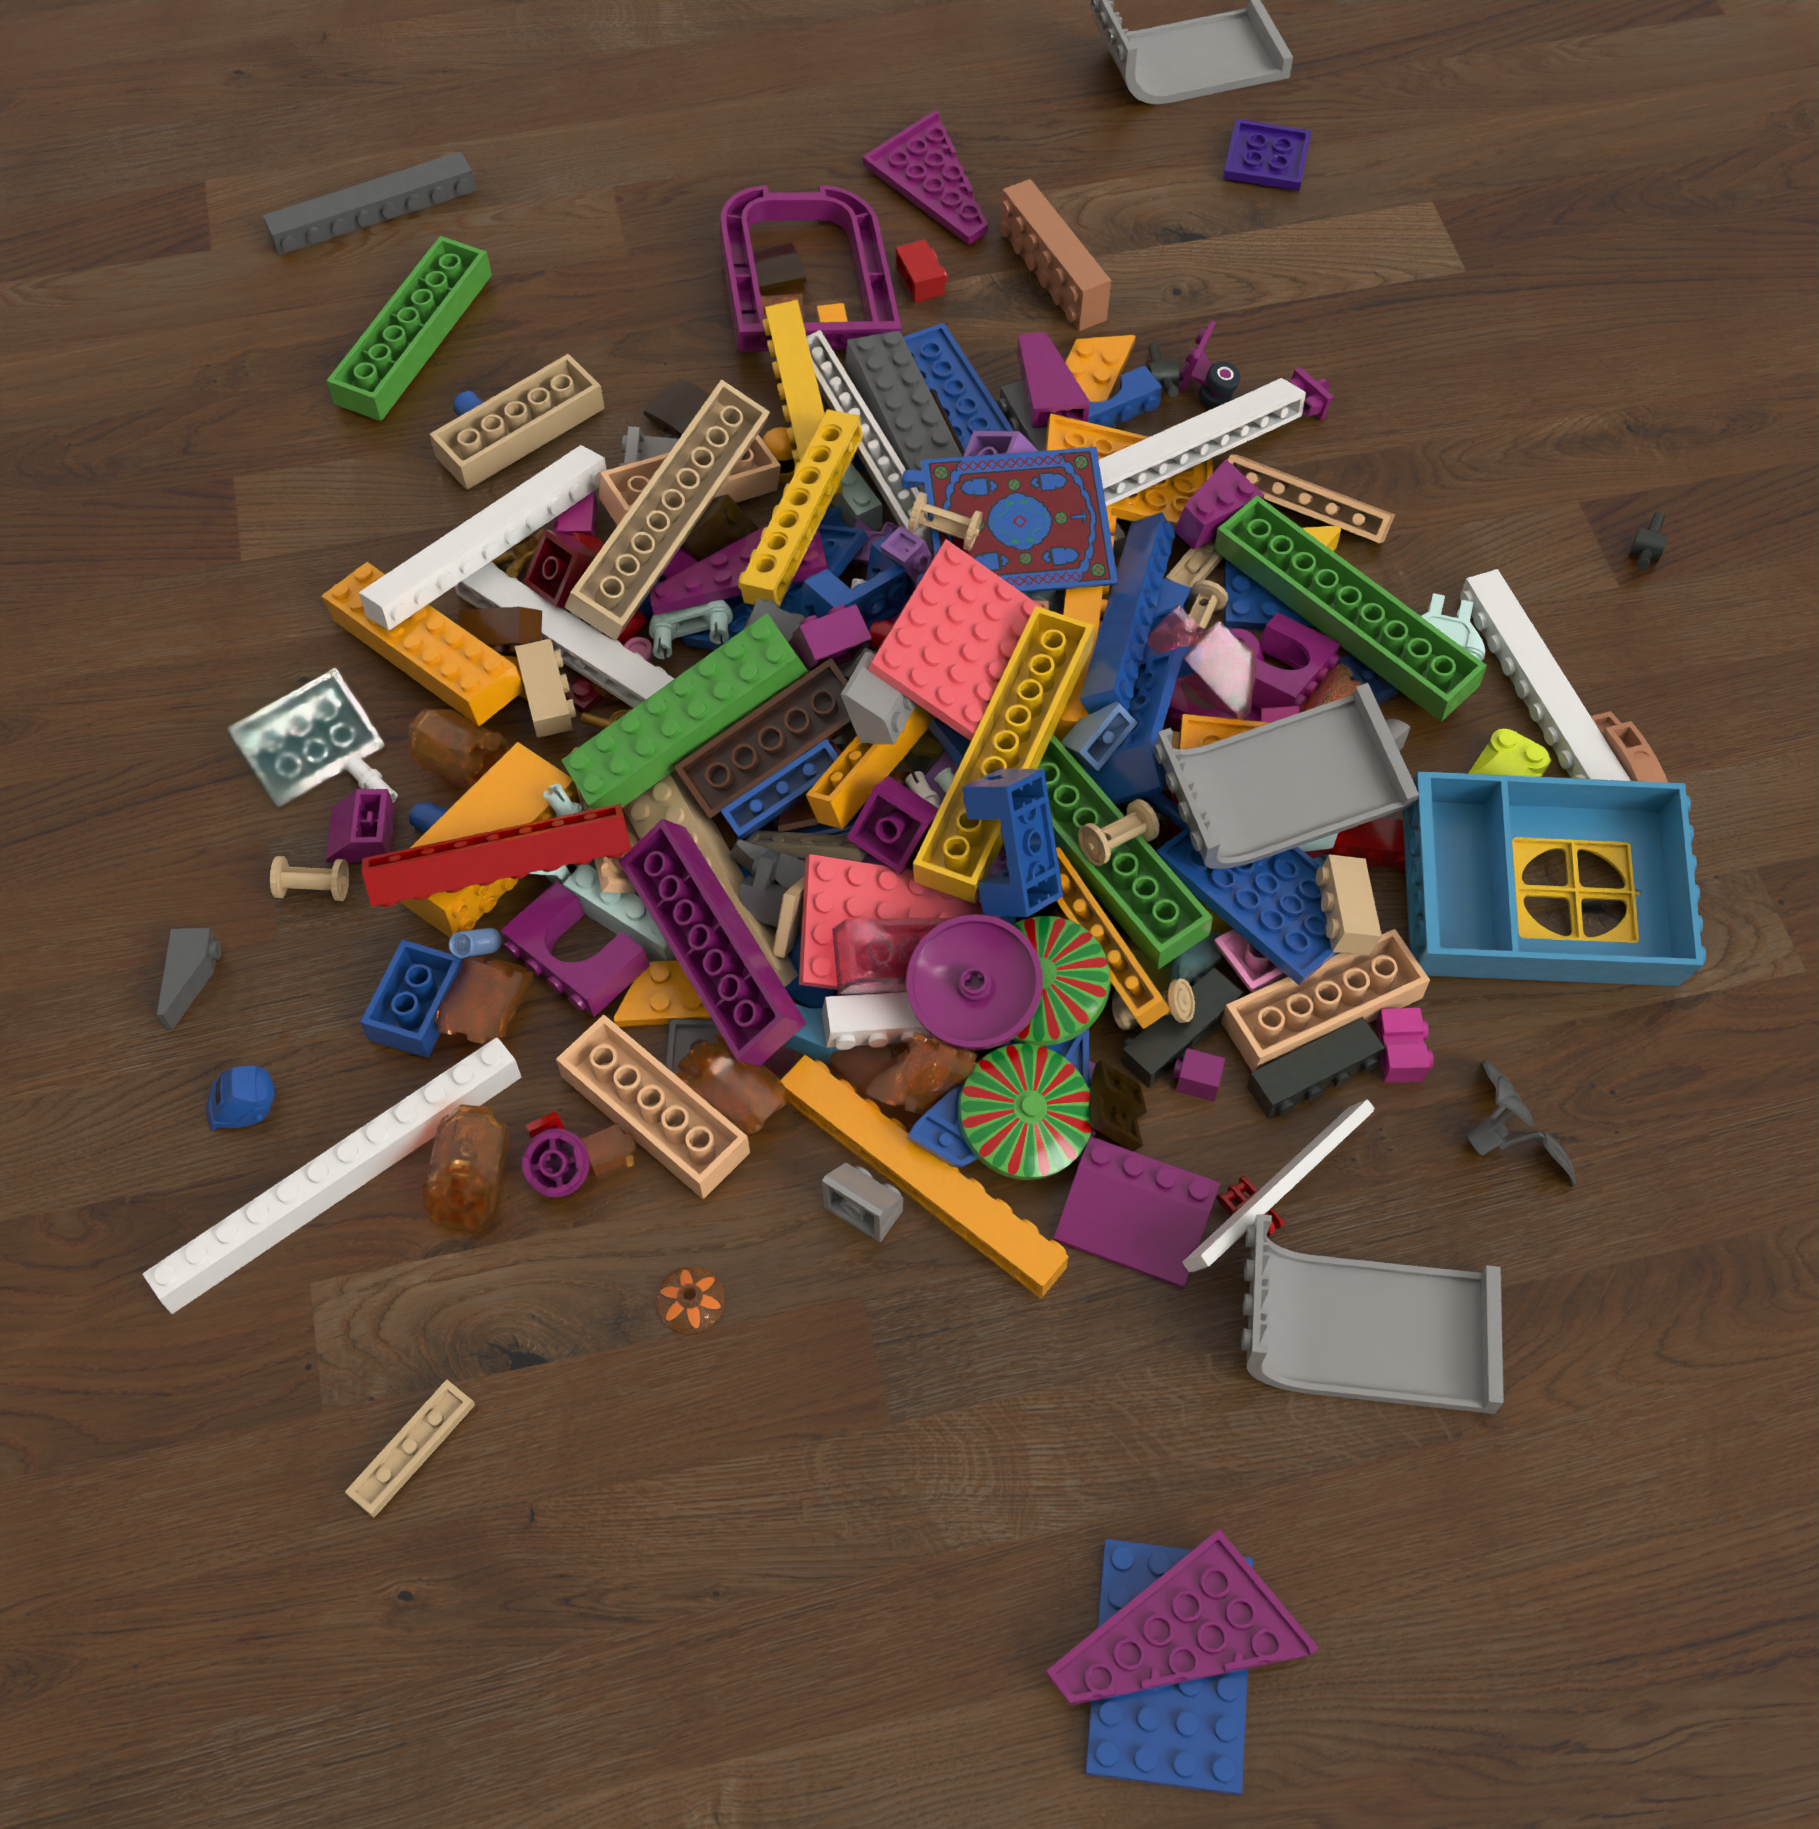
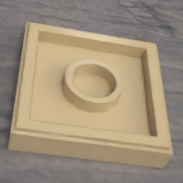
M804 877L800 878L783 894L772 952L775 956L785 958L794 948L802 931Z

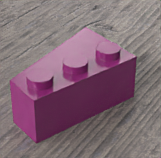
M1225 459L1184 506L1175 532L1194 550L1216 539L1217 529L1256 495L1262 499L1265 495Z

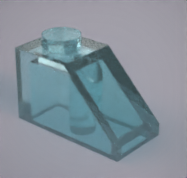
M1211 930L1208 937L1171 961L1170 984L1175 979L1183 978L1191 985L1199 974L1204 973L1206 975L1215 964L1218 965L1220 963L1222 953L1214 944V939L1219 937L1220 932Z

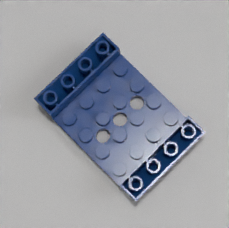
M1200 645L1175 648L1142 660L1138 671V679H1136L1133 690V698L1128 709V713L1138 722L1137 725L1099 771L1080 764L1115 805L1165 790L1167 783L1166 771L1163 764L1158 763L1153 746L1156 745L1158 732L1163 729L1176 680L1198 672L1204 650Z

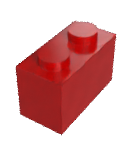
M926 239L896 247V269L914 303L944 295L945 283L948 281L947 273L943 266L940 267L937 254L934 249H930Z

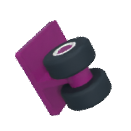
M1212 320L1207 329L1201 328L1195 340V343L1199 346H1192L1185 360L1190 365L1184 364L1179 374L1180 381L1182 382L1178 389L1179 392L1183 393L1190 379L1202 384L1199 390V399L1209 409L1231 401L1233 392L1237 389L1241 380L1240 372L1233 364L1225 361L1211 364L1204 353L1206 344L1216 324Z

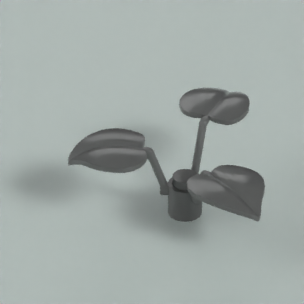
M1487 1059L1483 1060L1480 1065L1484 1066L1488 1077L1496 1087L1495 1104L1500 1106L1491 1116L1483 1120L1482 1124L1467 1133V1137L1480 1155L1484 1156L1497 1146L1504 1150L1511 1145L1537 1140L1545 1146L1552 1157L1569 1174L1571 1187L1575 1186L1577 1181L1567 1152L1546 1130L1542 1133L1536 1132L1509 1140L1505 1139L1509 1135V1131L1504 1122L1514 1113L1530 1127L1535 1124L1534 1119L1510 1080ZM1506 1108L1509 1109V1110L1506 1111L1502 1116H1500V1117L1498 1118V1116H1499Z

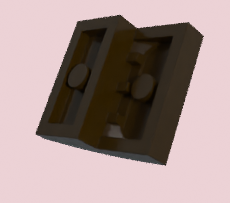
M792 242L753 251L760 292L807 282L801 260Z
M679 379L645 409L643 414L663 432L669 429L680 438L710 394L686 380Z
M1102 1060L1098 1061L1094 1067L1090 1086L1089 1106L1092 1128L1130 1151H1135L1143 1146L1137 1118L1147 1113L1141 1085Z

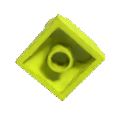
M1499 729L1492 734L1489 743L1468 774L1542 777L1549 767L1551 758L1547 750L1541 745L1513 730Z

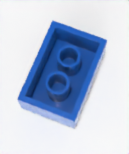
M401 940L360 1021L368 1040L429 1058L469 976L463 959L450 953Z

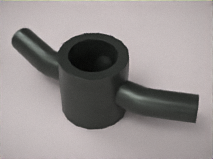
M1149 344L1147 348L1151 362L1147 363V369L1170 397L1178 396L1179 390L1177 387L1180 375L1176 359L1162 361L1158 344Z
M1661 512L1653 514L1648 530L1639 528L1629 555L1638 557L1637 568L1640 571L1646 570L1650 562L1658 564L1667 543L1668 536L1659 534L1665 519V515Z

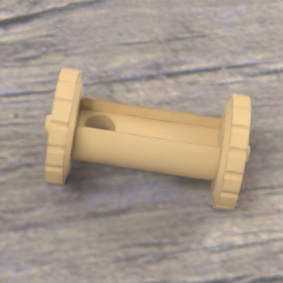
M920 492L911 510L908 531L915 533L919 525L963 539V549L970 551L979 534L983 513L976 510L971 518L927 504V494ZM927 512L932 513L933 516H934V519H933V520H928V519H926V518H925V513H927Z
M1198 580L1191 586L1190 598L1194 603L1185 622H1179L1173 626L1170 636L1178 647L1200 645L1206 650L1210 639L1205 629L1213 611H1219L1226 606L1228 594L1223 587L1213 581Z
M1137 799L1129 803L1126 816L1102 828L1091 823L1080 827L1078 841L1081 850L1091 863L1101 866L1109 861L1111 849L1139 835H1142L1147 842L1155 839L1159 834L1158 818L1147 802Z
M276 856L270 870V888L274 898H284L288 888L331 890L335 901H344L349 887V868L345 859H336L333 868L327 869L289 867L286 857Z
M1175 979L1171 982L1169 990L1159 992L1171 1010L1166 1015L1172 1014L1179 1023L1189 1022L1192 1020L1195 1012L1194 994L1191 986L1185 979ZM1115 990L1112 998L1115 1021L1122 1030H1132L1137 1026L1138 1021L1117 990Z

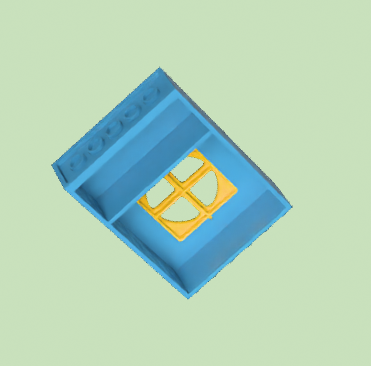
M1419 771L1414 776L1413 782L1419 797L1413 807L1402 810L1409 950L1427 976L1680 986L1705 963L1706 950L1704 946H1701L1700 936L1703 928V919L1701 915H1698L1697 906L1700 889L1695 884L1694 876L1697 859L1692 854L1691 846L1694 829L1692 825H1689L1688 816L1691 800L1689 795H1686L1685 783ZM1554 849H1560L1564 852L1566 886L1528 885L1523 882L1522 873L1527 864L1536 856ZM1579 850L1588 851L1606 860L1618 871L1623 879L1624 887L1621 889L1583 887L1579 882L1577 852ZM1543 897L1567 900L1569 904L1571 934L1569 936H1562L1540 925L1526 910L1524 898ZM1582 900L1622 901L1626 905V913L1615 928L1596 937H1587L1584 934Z

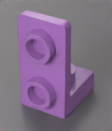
M900 525L880 545L883 554L904 567L915 589L918 575L925 573L933 560L926 542Z

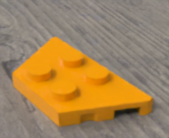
M1124 335L1076 339L1065 363L1090 402H1102L1111 398L1133 349L1136 336Z
M677 960L649 962L650 966L633 981L614 1016V1023L618 1027L669 1024L670 1019L712 1020Z

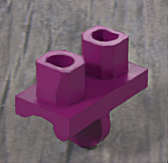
M1301 367L1295 369L1291 380L1288 382L1306 392L1302 413L1306 417L1314 415L1319 420L1325 419L1327 408L1334 399V396L1327 391L1330 385L1329 382L1324 378L1316 381Z

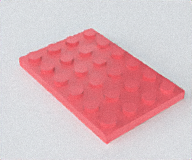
M946 539L879 647L867 670L971 741L1035 606L1043 607Z
M809 854L805 858L799 985L865 994L907 992L906 978L908 965L915 948L923 937L934 927L949 919L963 915H982V905L978 900L974 904L915 883L914 870L905 869L900 874L889 866Z

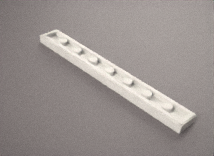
M1366 1099L1348 1107L1182 1262L1189 1272H1195L1209 1267L1246 1232L1247 1226L1254 1224L1257 1214L1264 1215L1373 1112L1375 1108L1370 1101Z

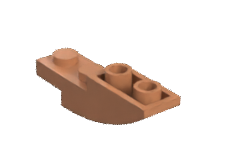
M1611 711L1591 716L1631 781L1668 783L1657 757L1643 735L1631 721L1621 723Z

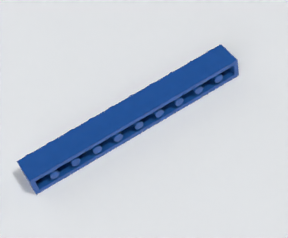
M1163 512L1131 522L1117 569L1118 584L1112 586L1080 696V700L1089 715L1114 702L1120 703L1128 712L1130 701L1133 698L1135 682L1138 679L1139 667L1143 660L1144 648L1148 641V633L1153 623V614L1158 603L1157 599L1160 589L1162 588V580L1167 570L1166 565L1171 554V546L1175 538L1174 526L1170 521L1167 522Z

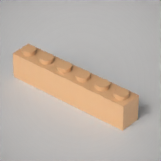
M1230 454L1228 461L1265 495L1263 499L1331 525L1340 526L1344 530L1378 543L1385 541L1395 514L1237 454Z

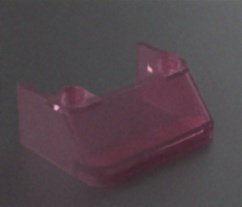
M1177 605L1148 635L1146 643L1157 655L1175 648L1193 646L1183 659L1196 673L1181 677L1180 679L1206 704L1242 721L1251 712L1257 666L1254 656L1257 653L1245 641L1240 643L1220 621H1217L1212 628L1210 627L1206 630L1198 626L1182 607Z

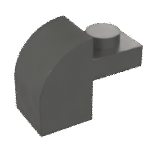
M767 850L760 857H756L751 870L752 876L747 877L740 883L739 892L742 904L756 920L777 927L783 894L789 888L774 884L781 853Z

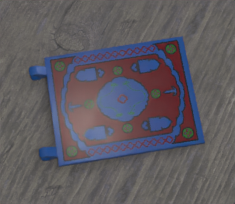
M1097 447L926 459L920 461L921 471L905 470L901 477L902 487L910 489L924 485V492L927 494V504L969 518L972 517L976 510L983 513L979 534L970 551L963 549V539L930 529L934 556L947 539L1022 593L1118 584ZM927 512V513H928V519H929V520H933V519H934L933 514ZM924 573L918 575V579L916 580V586L921 580Z

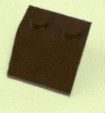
M728 494L713 499L682 545L700 562L759 530V528Z

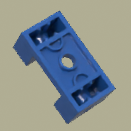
M892 533L875 540L871 544L866 582L856 585L852 590L828 569L808 577L803 584L800 614L806 618L813 615L821 618L828 615L827 612L834 607L845 605L848 608L856 604L869 631L874 622L889 620L901 613L913 593L914 587L904 567L883 554L880 545Z
M998 769L963 786V802L966 807L967 819L1001 820V835L1004 839L1007 857L1006 869L978 883L983 915L1028 917L1063 897L1044 769Z

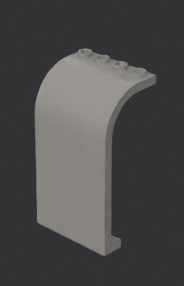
M1090 0L1094 22L1128 89L1137 99L1145 103H1172L1290 78L1293 56L1261 0H1247L1245 9L1129 32L1127 28H1121L1122 17H1119V12H1113V1Z
M1368 683L1357 686L1353 695L1208 745L1191 749H1174L1171 746L1173 732L1171 728L1158 732L1156 745L1153 746L1158 763H1162L1166 771L1165 777L1171 793H1175L1179 802L1178 810L1184 822L1187 821L1191 830L1190 838L1196 851L1200 852L1204 864L1211 869L1233 868L1273 856L1413 807L1419 797L1417 788Z
M1257 1214L1253 1226H1247L1245 1246L1251 1248V1258L1245 1261L1244 1281H1249L1250 1285L1249 1294H1244L1243 1315L1248 1316V1328H1243L1241 1349L1247 1351L1246 1367L1255 1379L1276 1388L1299 1393L1496 1414L1503 1405L1501 1267L1486 1265L1482 1273L1309 1255L1282 1248L1267 1237L1266 1234L1271 1224V1215Z

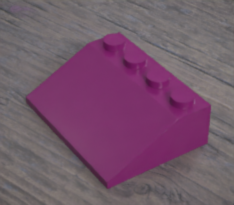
M1090 1136L1053 1240L1184 1289L1190 1272L1182 1262L1199 1247L1220 1183Z

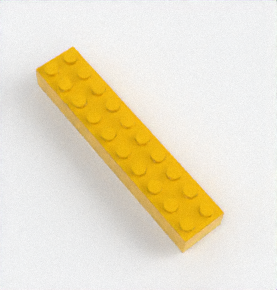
M1035 606L913 863L915 883L976 904L979 897L978 883L988 878L1004 843V839L1001 835V820L967 819L962 787L998 769L1038 768L1093 648V624Z

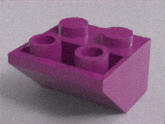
M356 789L332 807L325 859L327 863H334L336 859H345L347 863L362 862V858L391 852L395 807L388 789Z

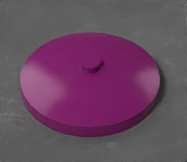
M972 914L949 919L934 927L923 937L911 956L907 970L906 986L909 1002L915 1016L933 1037L956 1048L983 1050L1010 1041L1026 1028L1034 1017L1041 1001L1043 975L1038 955L1031 942L1021 931L1002 919Z

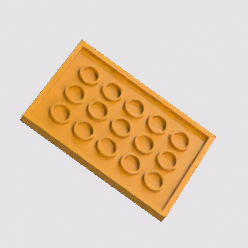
M1050 413L1047 422L1045 451L1097 447L1099 460L1149 437ZM1213 458L1113 503L1111 515H1117V518L1135 522L1163 512L1167 522L1170 521L1175 529L1184 506L1212 475Z

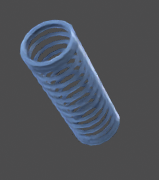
M493 928L457 932L449 940V949L458 958L494 953L501 947L502 937Z

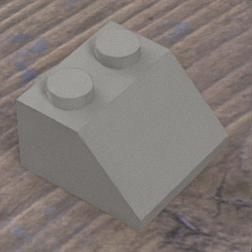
M865 652L842 691L841 697L860 743L894 745L917 704L867 670L875 654Z
M848 1163L842 1164L825 1175L822 1179L824 1208L878 1242H881L903 1211V1197H901V1193L890 1184L885 1183L882 1185L872 1179V1175L866 1169L860 1166L854 1168Z

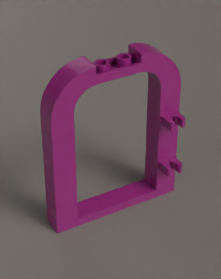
M766 185L742 190L725 203L721 212L719 244L737 352L769 351L767 341L772 340L771 335L766 336L762 321L764 313L749 234V227L762 221H829L839 225L849 238L866 321L803 323L806 336L821 330L832 350H847V341L849 339L899 330L901 332L902 328L879 222L874 210L861 197L845 189L827 185H819L818 192L768 193Z

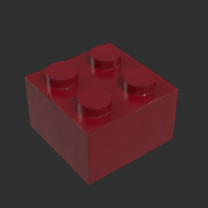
M545 529L523 583L554 607L567 610L564 607L570 592L597 554L572 536Z

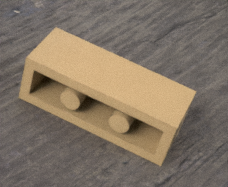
M551 639L515 646L537 738L573 730L571 718L576 717L573 700H566L565 693L570 692L566 674L560 675L558 668L564 667L560 649H553Z
M1328 855L1323 866L1317 870L1316 884L1320 886L1322 896L1321 910L1325 912L1327 922L1326 936L1330 938L1332 952L1369 956L1382 935L1366 859Z

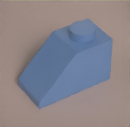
M1114 702L1079 719L1061 741V744L1078 763L1099 771L1138 722L1120 703Z

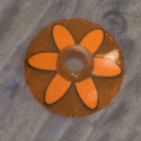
M683 1267L672 1272L661 1283L656 1294V1308L661 1320L671 1330L683 1334L700 1333L711 1328L719 1320L725 1307V1291L720 1280L710 1271L699 1267ZM688 1291L696 1293L695 1298L692 1300H686L683 1296Z

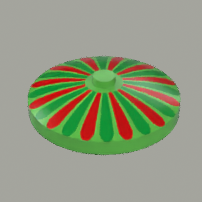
M1032 917L1012 924L1033 945L1038 955L1043 975V991L1039 1007L1026 1028L1012 1040L1022 1044L1050 1046L1075 1038L1096 1021L1104 1009L1109 996L1111 984L1110 969L1101 945L1084 927L1060 917Z
M1032 1044L1004 1046L982 1058L966 1077L958 1100L960 1129L970 1150L991 1170L1006 1177L1020 1180L1046 1178L1070 1165L1085 1148L1092 1131L1089 1106L1090 1091L1080 1072L1072 1063L1057 1052Z

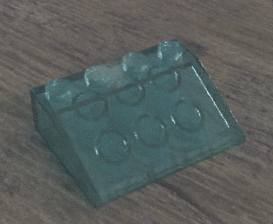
M336 668L227 728L228 737L278 808L345 770L343 763L348 756L357 753L361 759H364L385 747L384 742Z

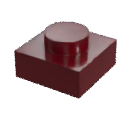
M580 675L569 686L570 692H566L565 697L566 700H573L576 710L581 713H588L605 697V693L594 688L597 684Z

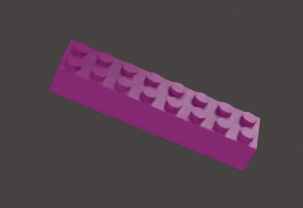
M661 819L631 851L619 860V863L736 1060L761 1066L807 1023L686 827Z

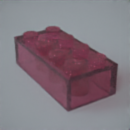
M952 918L843 920L832 929L838 994L907 992V970L915 948L934 927Z

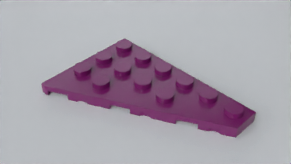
M936 110L862 157L863 166L966 244L970 245L988 232L987 221L981 214L979 203L975 201L972 187L967 176L964 175V169L957 160L954 146L947 136V130L945 126H942L939 112Z
M768 525L653 586L650 591L654 615L742 595L741 589L738 587L740 574L746 571L750 563V555L754 549H757L761 541L762 531ZM817 529L791 584L805 581L811 575H816L828 569L819 529Z
M1218 1529L1046 1670L1045 1675L1069 1706L1308 1657L1313 1655L1319 1647L1223 1532Z

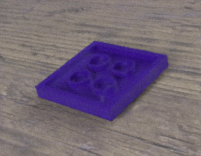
M1236 119L1223 179L1300 191L1312 130Z

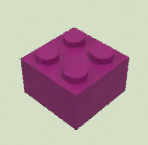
M856 604L848 608L845 605H839L827 612L828 615L817 618L816 615L807 617L799 623L798 629L792 633L793 636L789 643L809 672L829 658H832L837 666L856 659L871 641L872 637Z
M888 776L874 787L846 839L901 874L915 861L939 808Z

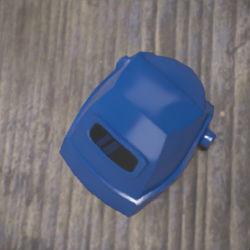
M240 1066L221 1073L213 1081L207 1098L206 1112L209 1128L211 1130H216L217 1128H242L264 1120L271 1111L276 1095V1089L271 1080L270 1073L264 1068L257 1066Z

